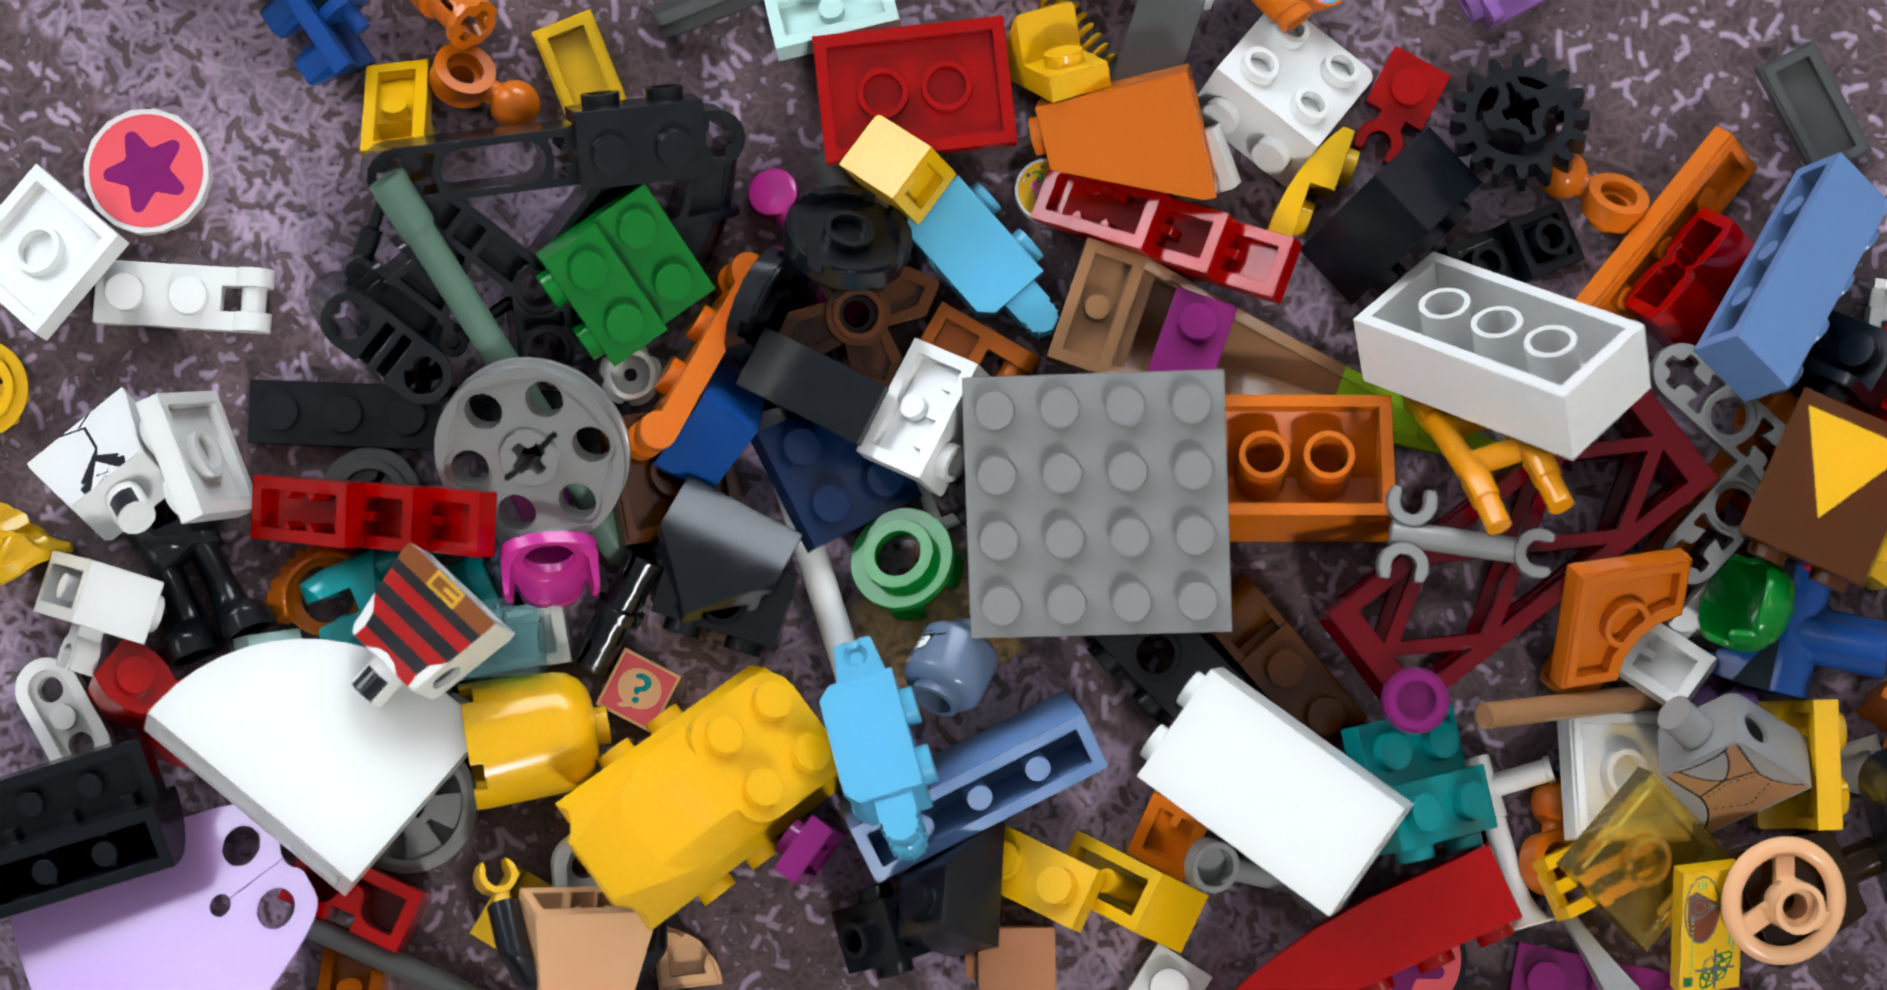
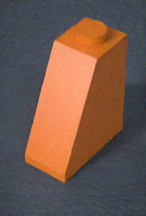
M1190 63L1111 81V87L1054 103L1045 98H1040L1035 107L1037 116L1028 118L1029 132L1034 151L1037 156L1047 154L1050 170L1199 200L1217 198L1219 185Z

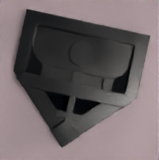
M688 476L660 523L657 531L659 544L654 554L657 565L665 568L676 594L675 609L681 623L700 620L703 612L740 606L746 609V611L756 610L762 596L771 594L796 552L803 534Z

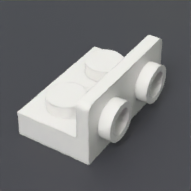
M914 338L861 446H858L856 451L865 459L913 479L929 492L942 496L949 483L959 477L965 466L962 378L987 377L990 375L975 362Z

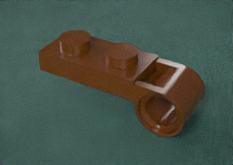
M1241 572L1231 581L1232 632L1211 633L1221 643L1219 647L1234 660L1263 696L1335 746L1342 740L1341 729L1358 726L1368 716L1259 588Z

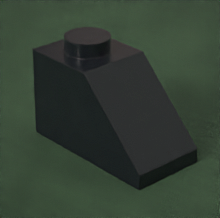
M1001 821L913 865L901 876L898 901V940L950 957L999 947L1005 822Z

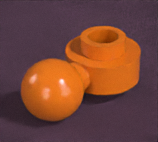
M450 43L443 46L437 52L429 71L428 81L433 93L444 103L456 108L469 109L485 102L490 105L493 118L502 127L534 123L539 116L541 102L537 91L525 81L508 80L501 83L495 80V64L491 57L479 47L474 45L462 50L455 48Z
M1572 153L1574 156L1572 170L1568 174L1553 167L1551 185L1544 187L1539 182L1542 190L1553 198L1568 199L1574 196L1581 198V210L1590 224L1598 231L1610 235L1629 233L1645 214L1650 204L1647 192L1639 183L1617 173L1608 172L1592 176L1588 174V167L1582 156Z
M1556 778V783L1550 784L1548 782L1541 784L1533 790L1530 797V809L1534 818L1541 824V832L1532 834L1523 842L1518 857L1519 870L1523 881L1529 889L1541 896H1545L1537 879V871L1533 869L1531 862L1573 842L1564 841L1560 778ZM1583 854L1553 869L1557 879L1559 880L1585 867V856ZM1575 887V888H1573V889H1571V890H1569V891H1567V892H1565V893H1569V892L1575 890L1577 887Z

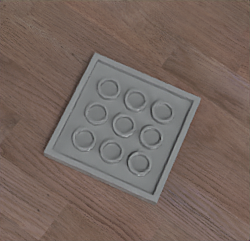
M1224 369L962 378L971 639L1232 632Z

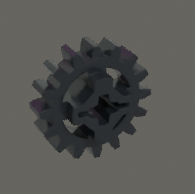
M1514 54L1511 68L1503 69L1501 64L1493 58L1488 60L1486 78L1471 71L1467 75L1466 90L1468 92H1455L1453 110L1456 113L1450 115L1449 128L1450 134L1458 136L1455 139L1454 152L1458 157H1466L1472 154L1469 169L1475 175L1482 173L1485 169L1492 171V187L1498 188L1503 183L1505 177H1511L1515 180L1518 192L1525 191L1528 177L1536 176L1538 181L1544 187L1551 185L1553 167L1568 174L1573 166L1574 156L1572 153L1583 154L1585 150L1587 135L1583 132L1589 129L1590 111L1580 109L1584 104L1585 92L1583 88L1566 90L1570 72L1566 69L1557 72L1553 76L1547 74V58L1541 57L1533 68L1524 67L1522 55ZM1491 99L1494 104L1493 109L1483 112L1482 120L1477 122L1476 119L1480 110ZM1509 111L1511 113L1512 119H1509ZM1562 123L1560 134L1548 146L1546 136L1555 133L1556 125Z

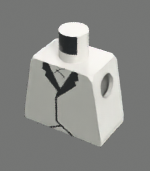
M123 387L27 463L29 468L105 541L114 540L122 532L138 534L147 530L155 520L156 512L154 506L165 498L163 493V483L165 480L156 456L146 447L141 437V418L135 405L137 401Z

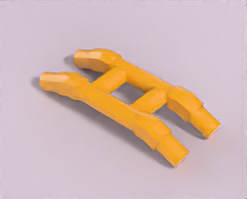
M1408 397L1404 398L1405 410L1414 416L1415 421L1422 426L1426 433L1430 434L1460 479L1462 488L1466 492L1473 508L1477 510L1488 534L1496 535L1502 533L1512 524L1500 499L1499 489L1490 473L1491 471L1522 461L1523 467L1529 474L1535 489L1539 490L1551 514L1565 512L1573 505L1574 501L1561 476V469L1552 452L1505 435L1507 439L1472 450L1463 437L1488 428Z

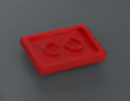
M1003 15L812 36L827 167L840 164L872 119L877 115L885 117L928 144L938 154L1017 146L1018 141Z

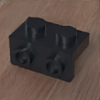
M683 84L644 87V98L620 100L619 91L617 90L593 91L580 94L581 104L565 106L566 120L571 123L577 188L583 191L709 177L703 99L692 93H684Z

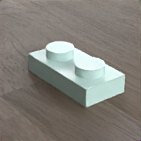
M764 0L779 61L814 53L812 36L901 27L895 0Z

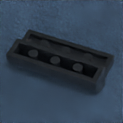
M146 732L0 777V919L174 867L183 857L185 849V823L179 795L175 785L166 788Z

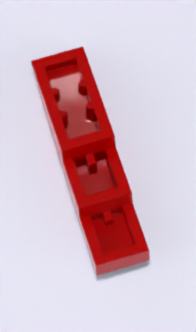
M1050 166L1030 215V218L1035 222L1080 239L1087 240L1090 237L1148 257L1174 272L1279 305L1302 248V244L1295 237L1238 222L1229 213L1175 199L1168 193L1052 171Z
M256 474L253 475L250 538L335 548H369L401 552L411 542L429 553L476 558L494 557L497 492L385 482Z

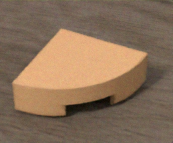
M667 926L668 948L656 965L659 990L723 984V975L717 959L703 945L704 943L697 937L695 938V936L693 937L681 931V929Z

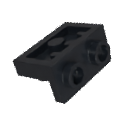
M1832 310L1827 318L1830 322L1827 331L1812 345L1802 363L1804 372L1801 378L1789 390L1795 391L1798 385L1801 384L1848 406L1851 404L1875 414L1887 394V330Z

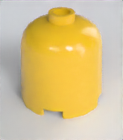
M550 672L457 684L459 697H465L470 701L469 703L460 704L469 763L477 786L474 789L477 811L574 791L595 775L599 767L597 759L600 758L599 745L612 743L606 705L593 707L587 688L578 678L567 673Z

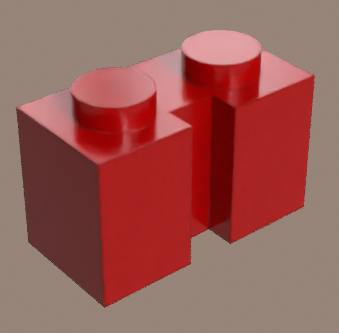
M298 857L293 867H298L306 873L316 891L318 909L315 916L329 920L337 918L340 909L356 916L349 932L394 953L406 951L433 892L373 865L345 897ZM282 889L278 898L295 906L291 893L288 890Z

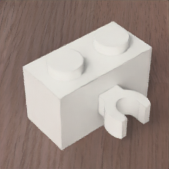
M53 550L33 611L72 623L69 634L65 637L59 650L56 666L92 677L100 658L101 641L104 633L144 645L148 632L152 633L156 630L164 612L165 600L161 596L164 582L92 559Z

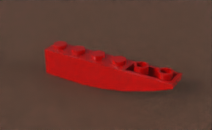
M1487 841L1482 845L1371 893L1317 924L1262 963L1232 990H1389L1396 986L1392 975L1416 965L1419 973L1424 974L1455 960L1452 948L1475 938L1479 947L1482 948L1514 934L1515 930L1511 922L1521 918L1522 913Z

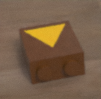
M1805 387L1738 529L1741 537L1750 540L1746 552L1782 568L1787 557L1811 567L1812 569L1807 579L1842 595L1845 594L1849 585L1863 590L1887 540V422Z

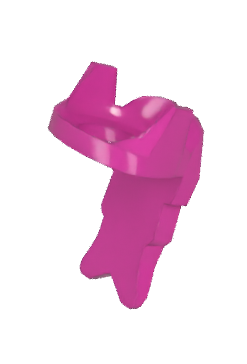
M563 487L564 498L571 505L572 500ZM511 495V500L521 521H530L536 517L535 508L527 498L520 495ZM545 531L512 538L504 542L499 548L503 592L507 603H514L515 589L526 604L536 608L561 607L574 603L582 596L587 582L591 595L598 596L599 594L597 540L592 535L574 531Z

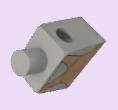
M1726 693L1699 707L1694 705L1687 697L1677 696L1667 701L1658 714V724L1660 726L1658 730V747L1662 778L1705 834L1708 835L1812 788L1807 738L1798 730L1739 693Z

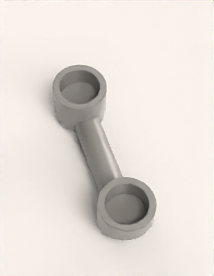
M1210 836L1201 837L1188 850L1184 862L1185 877L1190 884L1205 892L1220 893L1228 889L1234 882L1289 893L1299 907L1322 918L1331 917L1327 916L1251 859L1238 856L1236 851L1224 842ZM1351 895L1348 897V899L1343 904L1341 909L1336 913L1346 908L1347 904L1349 903Z

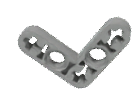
M1678 343L1666 346L1655 354L1649 368L1651 386L1661 398L1732 460L1731 464L1718 477L1719 479L1710 485L1668 531L1659 544L1658 551L1672 549L1678 541L1687 544L1694 543L1706 531L1694 525L1695 520L1700 515H1702L1710 529L1728 538L1721 548L1716 539H1709L1700 549L1698 555L1704 561V564L1699 570L1690 567L1688 584L1705 582L1713 576L1746 540L1738 532L1740 525L1728 526L1717 517L1715 511L1717 498L1725 490L1735 488L1744 492L1751 504L1765 474L1763 467L1768 461L1766 455L1755 445H1749L1743 455L1737 449V445L1750 438L1758 428L1760 421L1768 426V430L1759 434L1758 437L1768 446L1777 448L1786 425L1757 399L1744 402L1693 351L1695 348L1693 344ZM1687 357L1691 358L1694 365L1689 373L1702 387L1708 386L1712 377L1720 383V387L1704 396L1697 411H1694L1688 405L1689 401L1699 396L1686 384H1678L1673 388L1667 384L1666 380L1671 372L1665 363L1669 358L1675 361H1682ZM1724 397H1731L1740 401L1746 412V420L1742 429L1731 435L1723 434L1716 430L1710 417L1714 404Z

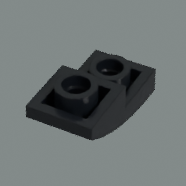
M1561 200L1508 220L1498 227L1436 251L1437 253L1526 284L1585 259Z
M764 327L736 382V385L858 446H861L889 390L885 385L767 327Z

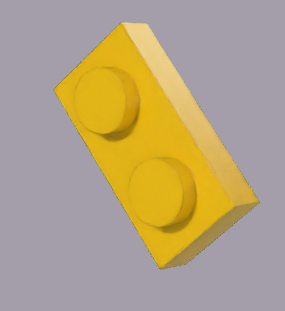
M1005 825L1001 895L1071 930L1081 933L1108 874Z

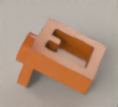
M1154 790L1126 853L1183 882L1186 878L1184 862L1188 850L1195 841L1201 837H1206L1210 829Z

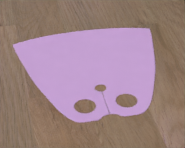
M232 804L184 817L185 849L182 859L176 866L12 915L10 920L18 954L31 990H271L297 953L310 930L318 909L316 891L302 869L291 867L283 859L281 843ZM238 827H251L258 833L260 839L259 850L256 856L243 866L229 864L223 854V844L227 835ZM282 888L288 890L295 902L294 913L291 919L284 926L277 929L264 927L257 915L261 898L273 889ZM218 895H227L231 901L229 911L221 917L214 916L210 909L212 900Z

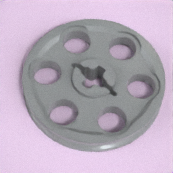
M509 358L494 362L474 372L458 387L444 408L435 433V462L443 487L497 492L495 537L506 541L526 534L545 531H574L588 534L599 526L613 510L626 485L631 466V446L628 431L618 408L611 398L593 380L578 370L544 358ZM540 381L556 386L563 397V405L553 410L538 406L532 400L530 386ZM475 394L490 395L500 404L502 417L497 421L491 422L476 417L470 408V397ZM584 427L600 429L607 435L610 441V450L603 454H592L585 451L577 440V431ZM551 432H556L548 441L541 458L537 456L530 461L525 460L515 472L510 473L522 456L521 452L524 447L531 448L535 444L540 445ZM462 451L479 453L488 463V475L483 477L466 475L457 464V454ZM574 483L585 485L595 495L596 506L589 510L575 509L565 500L563 487ZM511 495H520L527 498L535 508L536 517L526 522L511 518L504 509L503 499Z

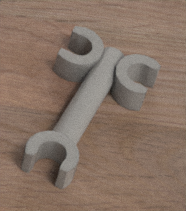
M1393 485L1386 493L1385 508L1392 520L1388 533L1389 546L1381 551L1376 560V572L1379 578H1389L1392 560L1397 555L1403 554L1408 556L1413 563L1411 582L1423 583L1428 575L1429 563L1427 556L1422 550L1512 563L1518 573L1528 578L1537 579L1550 575V568L1535 566L1526 557V550L1531 542H1554L1555 534L1549 530L1535 528L1524 531L1517 537L1424 524L1433 517L1437 510L1438 498L1436 491H1424L1422 507L1416 514L1406 513L1400 505L1402 486Z

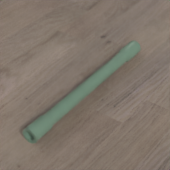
M402 167L395 169L375 181L369 187V190L398 235L408 243L485 365L519 357L435 226L432 213ZM533 383L530 386L532 400L538 406L552 410L536 383ZM551 432L540 445L536 444L542 454L548 441L556 432ZM574 483L564 487L577 509L589 510L596 506L595 495L585 485ZM612 510L599 526L589 532L597 540L598 548L610 565L621 562L629 547L619 546Z

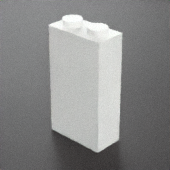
M1226 668L1210 669L1207 675L1198 671L1189 680L1177 698L1176 703L1182 706L1183 710L1170 729L1161 724L1142 748L1140 756L1147 760L1137 777L1327 916L1333 915L1341 909L1414 803Z

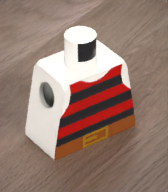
M409 542L403 548L353 625V634L375 656L354 678L351 684L365 699L380 709L403 683L415 693L433 700L444 694L509 642L516 633L431 553Z

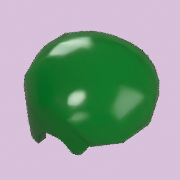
M1740 555L1730 556L1711 577L1701 597L1697 618L1701 635L1711 642L1740 653L1765 649L1769 644L1775 643L1786 631L1795 612L1796 586L1784 567L1782 568L1757 556L1754 559Z

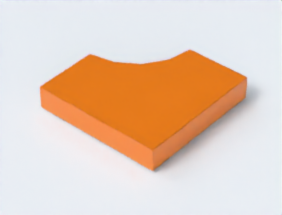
M1679 547L1567 564L1549 679L1560 689L1617 680L1625 657L1639 638L1659 623L1682 615L1692 557Z

